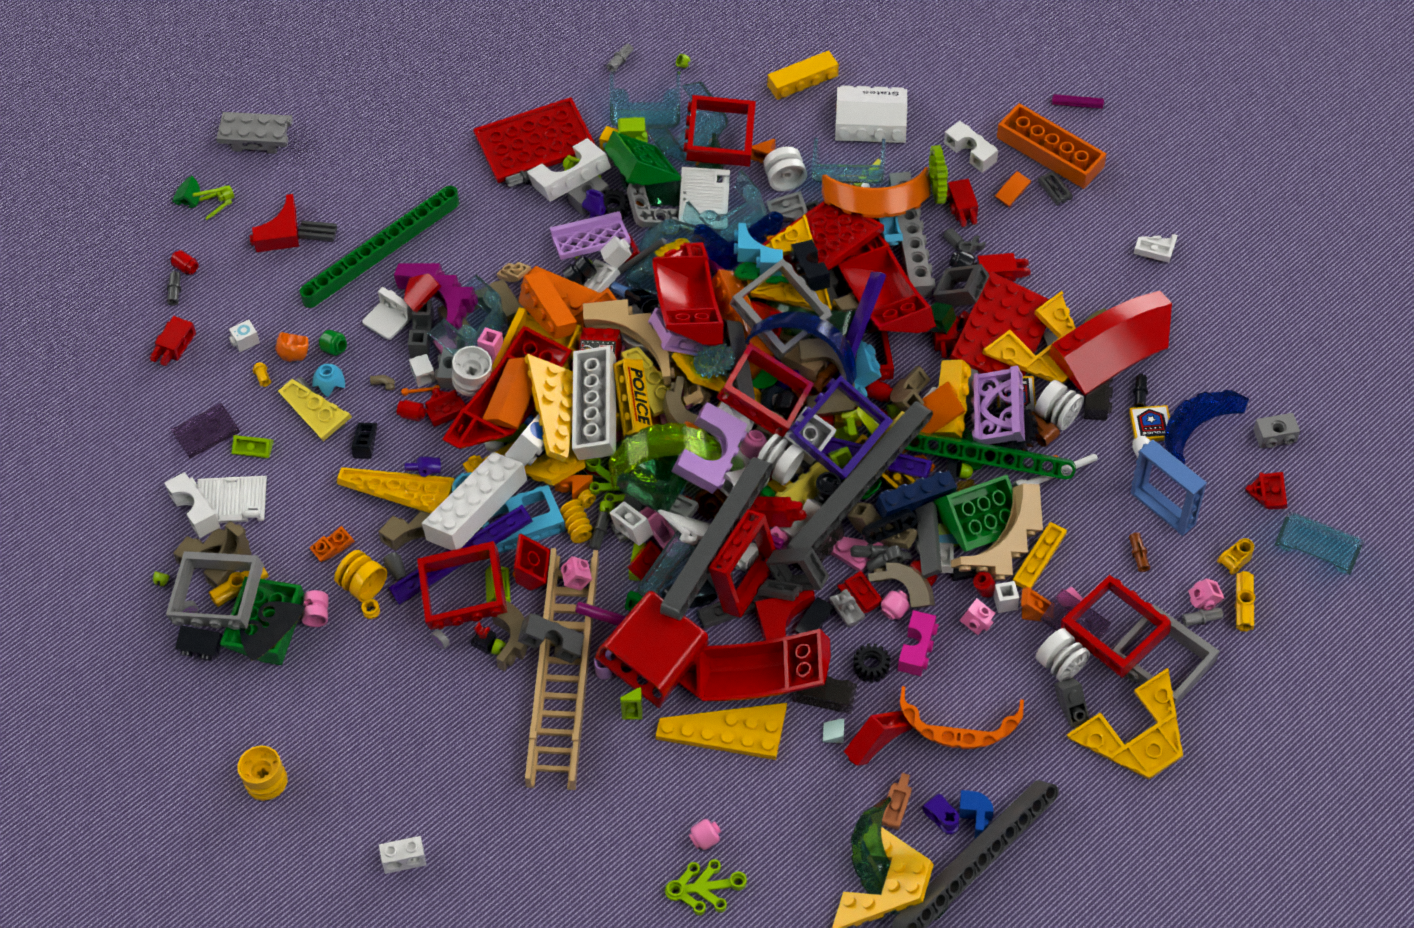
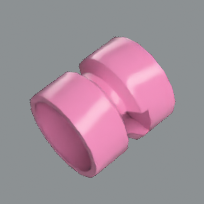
M318 590L304 593L302 606H304L302 613L303 624L310 627H321L327 624V608L329 604L327 593Z

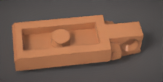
M902 773L899 783L894 782L891 785L880 817V825L896 830L900 829L912 791V787H908L910 775Z

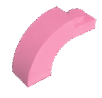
M651 503L639 513L648 519L654 534L651 537L665 555L667 554L669 558L677 562L691 551L688 545L680 540V537L674 532L666 519L659 514V509Z

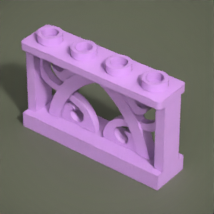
M660 308L654 309L648 323L653 325L660 337L663 350L723 361L720 344L716 346L703 345L666 329Z
M1012 366L1007 370L983 374L975 373L974 380L971 381L972 391L974 392V397L971 398L974 408L972 421L975 425V430H972L973 440L984 444L1017 440V442L1025 441L1023 375L1019 367ZM1002 380H1007V381H1005V382H1003V383H1001V384H999V382H998V381H1002ZM993 382L996 384L994 389L992 386L987 385L989 389L987 391L982 390L985 383ZM1002 392H1005V394L1011 392V395L1005 397ZM999 395L1004 402L1012 403V406L1004 409L1000 417L996 418L987 411V408ZM1009 413L1012 414L1011 418L1005 417ZM987 426L990 427L988 430L989 432H991L994 429V427L997 426V429L993 434L985 435L983 432L984 428ZM1003 428L1012 431L1001 432V429Z

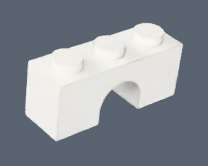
M959 121L945 131L944 144L956 153L965 148L971 149L969 163L983 173L997 162V148L963 122Z

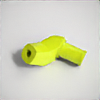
M857 407L856 410L842 413V419L854 417L855 422L861 421L871 434L879 426L860 407Z

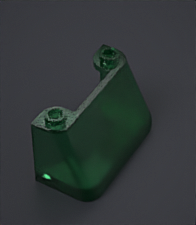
M646 435L643 441L639 442L638 453H640V459L631 474L623 472L617 478L619 490L659 513L658 510L669 512L688 481L671 471L684 449L690 451V442Z

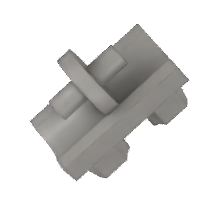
M847 589L838 595L829 597V601L847 627L851 628L857 625L859 621L865 619L864 613Z

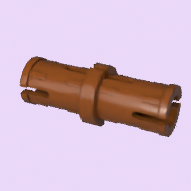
M828 364L826 369L816 376V380L813 382L814 385L810 390L812 395H819L835 374L838 373L839 370L834 364Z
M1140 533L1130 534L1131 553L1136 560L1138 571L1146 572L1151 568L1147 558V548L1143 545Z

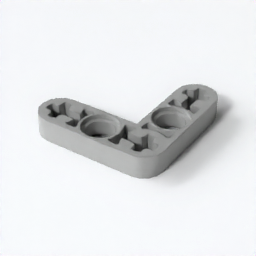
M637 183L635 185L629 184L627 195L634 220L638 226L681 227L678 226L679 209H651L644 185ZM636 201L642 202L644 206H638ZM657 215H660V216H662L665 220L661 221V220L657 219L656 216H657Z

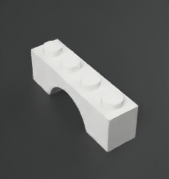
M184 472L164 483L169 496L177 507L182 505L193 506L187 513V517L199 538L220 528L218 522L220 516L215 508L212 509L213 507L208 498L204 499V493L200 487L197 488L193 477L189 478Z

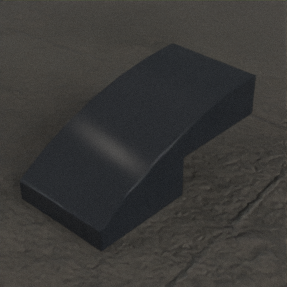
M817 597L800 620L795 632L800 634L822 629L823 623L834 611V606Z

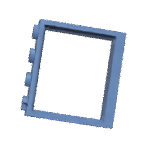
M1152 440L1148 444H1143L1142 449L1138 451L1139 456L1136 461L1134 479L1131 483V494L1184 536L1196 525L1207 482L1155 440ZM1152 464L1187 491L1183 509L1179 508L1149 483Z

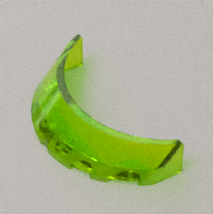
M682 423L656 424L643 428L638 434L631 438L628 436L623 440L622 445L613 456L611 455L609 470L612 490L617 489L621 480L631 470L646 461L664 456L680 455L684 449L705 460L714 461L721 458V445L708 435L705 430L687 427L686 424Z

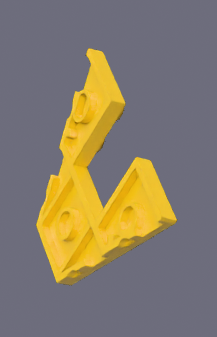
M803 215L802 219L794 225L788 226L786 231L772 238L766 247L783 250V256L791 252V244L811 240L812 235L806 215ZM747 280L748 285L753 282L752 280ZM763 282L750 292L752 297L813 309L791 284ZM827 288L815 291L818 299L823 304H826L832 312Z
M1060 291L1036 309L1034 313L1058 337L1057 340L1076 329L1073 319L1070 318L1069 308L1066 307L1063 291ZM1011 330L983 349L982 352L986 356L1010 366H1018L1020 370L1049 382L1058 380L1063 384L1069 379L1049 356L1051 345L1035 355Z
M674 352L671 356L676 365L682 369L687 379L692 383L720 392L726 382V377L721 376L708 358ZM753 387L755 401L761 404L762 393L758 388Z
M571 430L568 458L565 462L549 457L545 453L538 457L531 466L527 464L524 468L526 475L532 477L533 480L543 481L553 486L586 468L585 460H578L572 450ZM514 442L499 449L495 453L505 456L506 452L510 449Z
M1168 668L1134 690L1135 695L1157 724L1127 744H1124L1100 712L1068 733L1067 738L1148 780L1183 758Z
M866 818L855 855L859 859L891 861L882 894L843 892L832 928H847L852 925L859 926L865 921H873L884 917V914L896 910L898 912L910 905L920 904L925 897L934 865L932 861L871 819Z

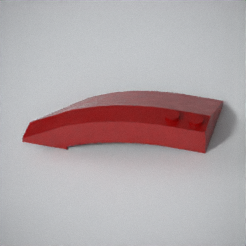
M880 234L848 256L845 261L839 263V268L858 302L861 300L871 272L886 274L870 317L871 321L880 331L921 333L936 327L931 306L913 286L890 249V245Z
M703 242L684 243L680 245L678 250L671 249L665 252L664 257L657 256L653 258L657 296L666 329L703 345L716 346L723 344V320L716 302L708 255Z
M1161 291L1125 301L1095 316L1051 345L1049 356L1084 395H1087L1132 365L1162 350H1168L1172 303Z
M523 325L495 370L470 402L461 409L442 440L458 449L512 436L517 429L497 426L483 419L508 359L522 358L530 354L563 367L572 350ZM533 396L530 400V403L527 407V410L524 414L520 426L524 423V421L535 409V402Z
M821 629L766 641L706 646L679 683L702 701L747 700L822 686L826 682L831 658L830 638Z

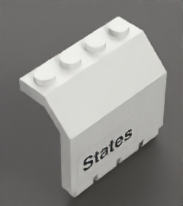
M843 85L837 87L835 140L906 143L907 89L901 87H891V89H888V87L871 88V86L853 87Z

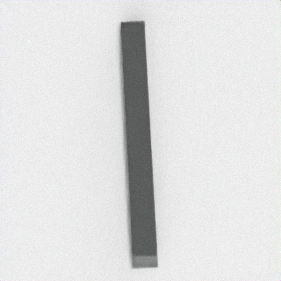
M918 401L914 402L796 534L786 549L812 547L815 551L896 460L898 455L904 451L932 418L933 411Z
M756 457L750 460L664 598L660 614L679 621L682 620L710 574L709 566L746 511L751 508L770 477L773 468L771 462Z
M1042 780L1033 782L927 886L922 903L906 907L895 917L892 928H926L1057 799L1059 794L1058 787L1055 784Z

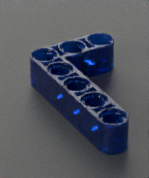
M772 211L747 229L748 233L758 243L763 244L767 241L766 236H773L780 232L784 217L781 213ZM698 224L695 226L691 243L703 242L707 255L711 260L724 269H731L740 263L737 262L738 254H734V243H738V241L733 239L728 242L707 225Z

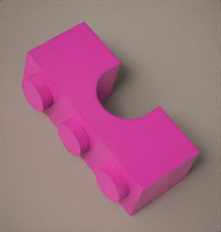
M913 610L907 637L918 640L919 644L914 646L903 644L898 661V671L921 676L923 669L927 670L929 664L927 654L928 652L932 653L934 641H931L932 636L937 635L939 624H936L935 615Z

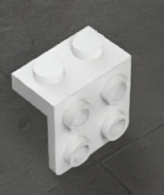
M382 287L378 291L380 303L362 322L364 326L383 338L391 340L412 319V309L394 291Z

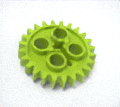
M941 145L931 146L929 156V178L936 204L946 203L948 193L947 165H945Z

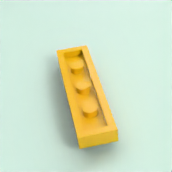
M1049 522L1014 576L1013 581H1015V585L1023 589L1026 587L1033 588L1067 534L1066 529Z

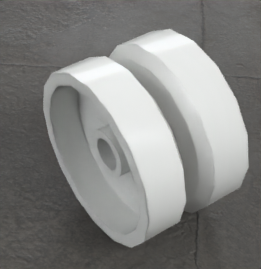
M794 147L777 148L771 151L763 161V167L768 176L769 184L774 190H793L804 183L807 178V170L798 149Z

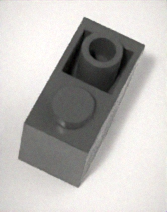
M1074 678L1054 683L1058 703L1070 727L1088 721L1090 718L1081 683Z

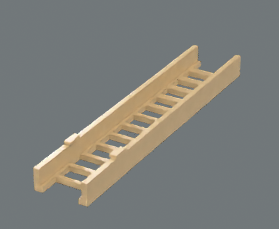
M551 548L543 618L557 622L568 629L583 631L584 640L581 658H577L572 664L557 657H549L550 647L554 646L550 640L544 639L540 644L525 782L526 788H535L537 771L569 773L567 790H576L593 618L585 616V622L553 620L554 613L579 614L575 612L577 604H556V596L587 597L586 604L595 606L599 553L598 550H593V558H591L590 564L592 580L589 582L588 588H583L580 591L569 587L557 586L558 579H563L562 572L559 570L560 556H557L556 548ZM548 665H580L579 676L549 675ZM547 681L578 683L577 694L545 692ZM544 700L576 701L575 712L543 710ZM542 718H573L574 727L573 730L541 728ZM537 736L572 737L573 748L536 746ZM538 754L571 755L570 765H537Z

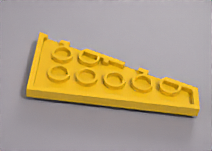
M527 354L524 359L529 367L528 376L532 380L533 386L531 389L536 411L540 415L539 424L544 432L542 437L546 454L549 457L565 462L568 458L572 430L573 371Z
M341 467L337 477V484L432 513L452 493V484L455 479L451 477L430 475L422 477L419 474Z
M787 703L660 718L656 740L776 760Z

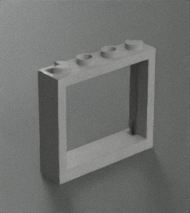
M781 259L734 295L729 303L778 360L799 344V340H805L827 323L832 316L830 308L818 299L817 293L810 290L805 280L798 276L792 265L784 259ZM778 271L783 274L820 316L785 345L744 299L746 295Z
M184 551L166 616L176 626L192 625L194 627L210 626L216 629L221 627H229L234 630L239 628L247 629L264 564L258 555ZM194 568L249 571L238 616L182 612Z
M1153 605L1155 610L1165 614L1172 622L1168 635L1203 659L1178 689L1173 691V699L1176 706L1217 661L1219 650L1159 607ZM1143 616L1113 648V651L1125 659L1126 656L1122 652L1150 621ZM1139 665L1134 666L1126 674L1131 681H1136L1140 685L1154 677Z

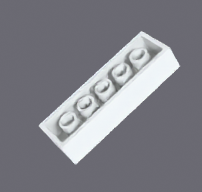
M610 346L573 351L572 450L578 460L616 455V381L613 364L616 363V356Z
M492 452L422 522L426 540L449 550L461 549L527 481L524 463Z

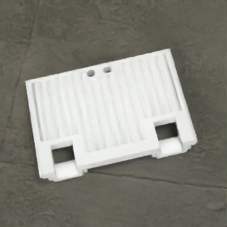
M682 167L678 226L727 229L730 170ZM717 176H722V183H717ZM715 215H720V222H715Z
M267 476L198 479L197 488H201L205 496L204 499H209L213 507L212 509L215 508L220 516V519H218L219 523H228L229 521L248 522V518H257L258 521H264Z
M658 510L660 515L682 533L680 540L691 545L697 544L698 540L702 539L711 524L668 511Z

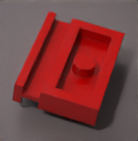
M862 571L845 580L843 584L837 585L840 592L845 589L848 590L864 614L881 605L883 600Z

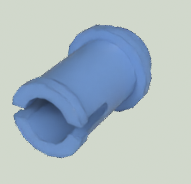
M614 281L610 291L625 299V291L633 288Z

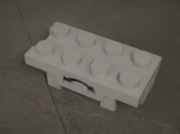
M223 112L216 138L217 143L231 144L233 151L242 152V149L267 150L268 153H277L276 146L287 147L289 140L286 134L288 127H292L293 118L292 115ZM243 143H257L259 145L261 144L262 146H258L256 144H248L247 146L243 145Z

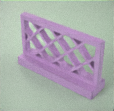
M620 211L550 228L552 243L556 247L560 260L600 251L614 236L622 237L629 244L631 243Z

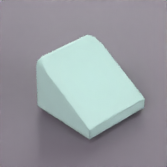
M844 719L824 722L823 742L843 743Z

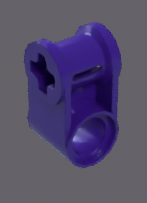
M941 794L935 795L922 806L925 815L945 834L950 835L958 831L959 813Z

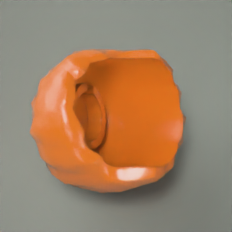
M281 332L275 345L277 355L287 362L302 361L308 352V337Z

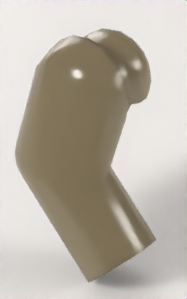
M387 375L370 376L371 385L385 384L386 390L395 389V380Z

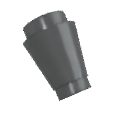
M392 552L383 558V565L397 582L407 576L401 555H398L397 552Z

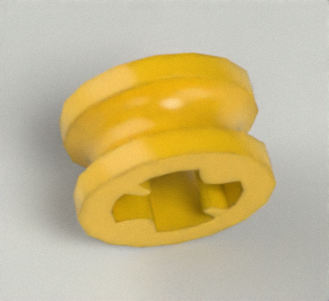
M586 489L580 493L577 499L581 501V506L586 509L595 502L596 496L591 494L589 489Z
M367 599L362 603L361 609L365 618L374 619L380 614L379 604L376 600ZM374 607V610L371 609V612L367 611V608Z

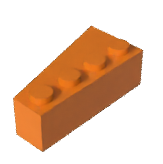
M535 266L525 274L529 275L544 271L572 314L583 307L584 303H588L600 294L538 266Z
M545 272L524 275L518 302L554 340L573 335L577 321Z

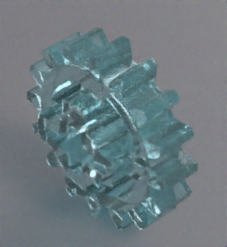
M725 343L722 346L721 344L709 347L704 346L703 351L697 352L699 356H694L695 361L693 362L697 374H701L702 377L707 375L708 378H711L712 375L718 377L720 373L725 374L724 370L726 369L730 370V365L734 364L735 356L731 347H727Z

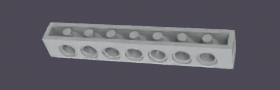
M889 173L888 187L912 180L911 173ZM919 207L916 210L912 208L907 210L906 214L897 216L900 230L903 233V241H899L904 271L922 297L932 296V289H935V280L930 275L932 274V264L928 263L929 249H925V245H927L926 235L922 234L924 224L923 220L920 221L919 218L921 217V208Z

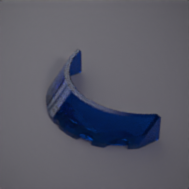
M805 312L774 314L754 325L746 338L745 343L749 344L752 337L762 332H769L774 328L790 327L801 329L825 341L832 347L841 360L847 382L853 385L857 377L856 362L848 341L835 326L816 315Z
M1223 390V392H1202L1190 400H1185L1174 410L1173 415L1170 416L1167 422L1164 439L1166 450L1185 465L1184 447L1192 432L1202 423L1214 417L1226 414H1244L1247 410L1249 398L1233 390Z

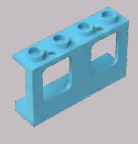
M549 485L539 486L534 490L510 497L492 516L511 512L520 505L526 506L546 499L550 508L548 513L532 518V523L496 544L499 554L516 549L519 534H523L534 541H539L565 532L563 517ZM488 521L482 526V529L490 525Z

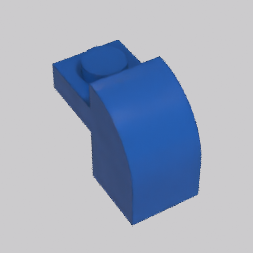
M961 790L959 818L975 819L974 838H977L988 827L989 821H992L993 805L990 799L980 792Z

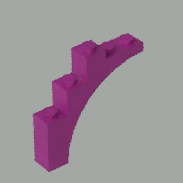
M398 263L394 273L398 289L406 290L409 278L427 273L431 274L442 286L432 297L440 301L447 309L448 314L445 324L449 337H457L459 330L462 329V321L466 314L473 313L475 305L478 304V296L475 294L474 288L461 287L457 275H445L440 263Z

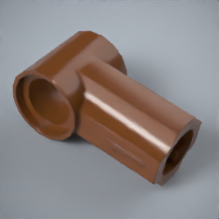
M1032 411V415H1035L1039 425L1037 427L1039 434H1036L1037 443L1042 447H1046L1060 436V431L1055 424L1051 422L1046 423Z

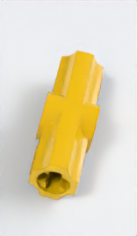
M264 567L260 579L269 577ZM249 571L234 572L229 576L228 581L209 591L208 593L213 603L219 607L232 598L237 597L244 577H248Z
M1247 571L1236 574V601L1234 605L1236 609V628L1244 632L1254 629V575Z

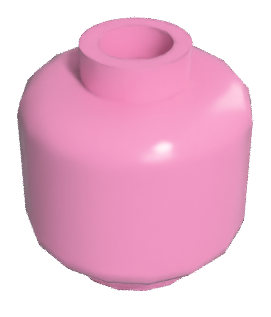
M752 430L749 434L747 433L741 442L740 451L749 459L753 457L758 458L767 439L762 432Z
M901 590L899 592L890 591L881 602V612L890 620L901 619L910 608L908 595Z
M703 819L691 827V834L689 836L697 849L707 850L720 841L718 834L721 830L715 821L711 823L708 819Z

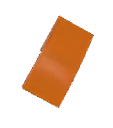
M1016 171L995 195V198L1010 208L1019 195L1023 194L1031 180Z
M341 526L329 537H321L310 547V550L320 562H323L342 552L355 541Z

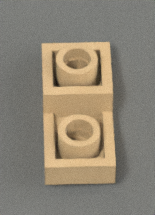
M520 262L516 264L508 263L497 273V276L500 280L516 282L527 274L531 267Z

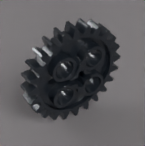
M1001 402V407L998 408L994 405L993 411L987 409V411L996 418H999L1002 411L1012 406V404L1008 403L1005 406ZM1024 405L1025 441H1008L1007 445L1006 442L990 445L1027 452L1028 446L1034 447L1032 441H1037L1036 434H1039L1037 428L1039 425L1035 415H1032L1031 409L1027 410ZM1009 413L1005 417L1008 418L1010 416L1009 418H1011L1012 414ZM989 426L985 427L983 430L984 434H993L997 426L991 432L988 431ZM1002 428V429H1001V432L1012 431V430H1007V429H1003V428ZM991 450L986 451L989 453L990 457L995 455V453ZM1007 454L1004 456L1005 461L1007 460L1008 456H1011L1012 460H1014V456L1011 454Z

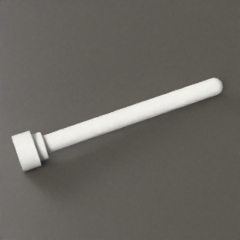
M1092 454L1074 461L1076 469L1095 462L1098 457L1096 454ZM1069 465L1062 466V471L1068 473L1072 471V468ZM1040 475L1030 480L1020 479L1015 481L1013 486L1015 487L1023 483L1041 484L1055 477Z

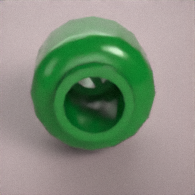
M326 330L319 338V346L322 352L338 356L345 351L347 341L342 333Z

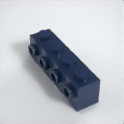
M949 470L945 472L939 471L929 478L925 479L922 477L912 484H902L895 490L883 491L879 494L875 506L881 518L903 509L915 511L916 508L955 493L957 485Z

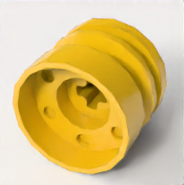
M354 550L341 561L335 572L334 580L337 585L349 591L356 599L364 602L367 599L374 598L379 593L387 579V570L378 562L372 561L371 557L367 556L363 551Z
M263 745L255 746L245 751L240 757L237 764L238 773L251 797L262 801L271 800L284 791L288 778L276 750Z

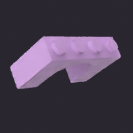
M706 402L701 408L694 425L717 438L722 449L721 458L709 461L684 449L678 456L671 472L713 494L717 488H722L725 482L723 476L730 471L733 465L730 461L732 457H736L740 450L738 444L746 437L747 432L745 429L748 424Z

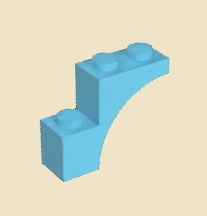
M897 216L877 218L884 225V231L880 235L889 245H899L898 241H903V233L900 230Z
M738 223V230L734 231V241H738V243H734V254H738L737 262H756V268H760V275H762L783 259V250L769 248L758 243L748 233L746 223ZM778 271L772 276H782V273Z
M861 340L857 350L856 365L851 377H854L855 388L867 398L865 387L882 376L879 370L880 364L874 355L876 353L872 345H868Z

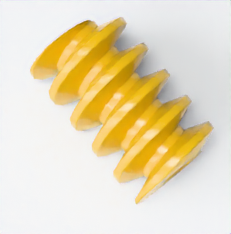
M578 499L571 500L560 508L565 527L568 530L571 541L574 543H582L592 537V526L589 524L590 521L587 518L586 512H584V507L581 506L582 503Z

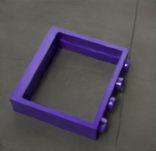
M839 376L837 380L832 379L827 384L826 388L828 390L825 394L821 392L815 398V406L813 408L809 406L802 414L804 416L801 422L797 420L790 428L792 433L789 437L829 472L837 474L842 482L891 425L893 420L842 376ZM836 389H839L879 424L843 469L838 467L799 433Z

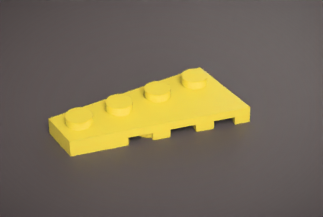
M639 347L621 352L620 356L622 359L643 360L650 413L653 417L663 414V399L666 391L670 390V386H664L662 372L653 366L654 363ZM681 397L683 405L686 406L684 397Z
M293 379L278 390L282 397L323 442L352 418L350 413L343 411L335 404L328 402L322 396L313 393L310 389Z
M817 462L810 467L808 473H802L794 484H788L785 487L786 490L775 494V497H791L792 501L802 502L804 506L807 499H814L816 497V480L818 476L829 471Z

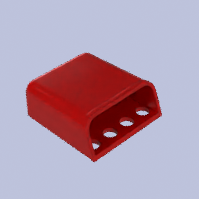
M648 591L604 643L599 646L595 659L633 689L641 687L642 696L660 709L708 645L709 638L702 628L685 615L679 621L660 614L661 604L664 599L657 593ZM608 650L617 656L614 660L606 658L605 655ZM626 663L632 668V671L628 673L623 672L621 665ZM641 675L648 683L645 685L638 684L637 677ZM655 687L661 693V697L659 698L653 695V689Z

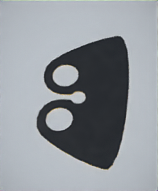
M279 601L263 604L258 611V617L264 622H269V626L264 628L259 621L250 620L248 625L254 624L258 627V631L254 635L246 634V628L240 629L241 641L250 660H256L268 652L297 622L304 611V606ZM269 606L273 607L275 614L272 617H265L263 610Z

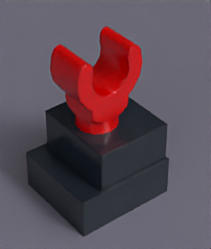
M478 622L474 628L476 635L471 640V646L489 654L497 638L496 633L491 631L488 626L486 628L482 627L481 623Z

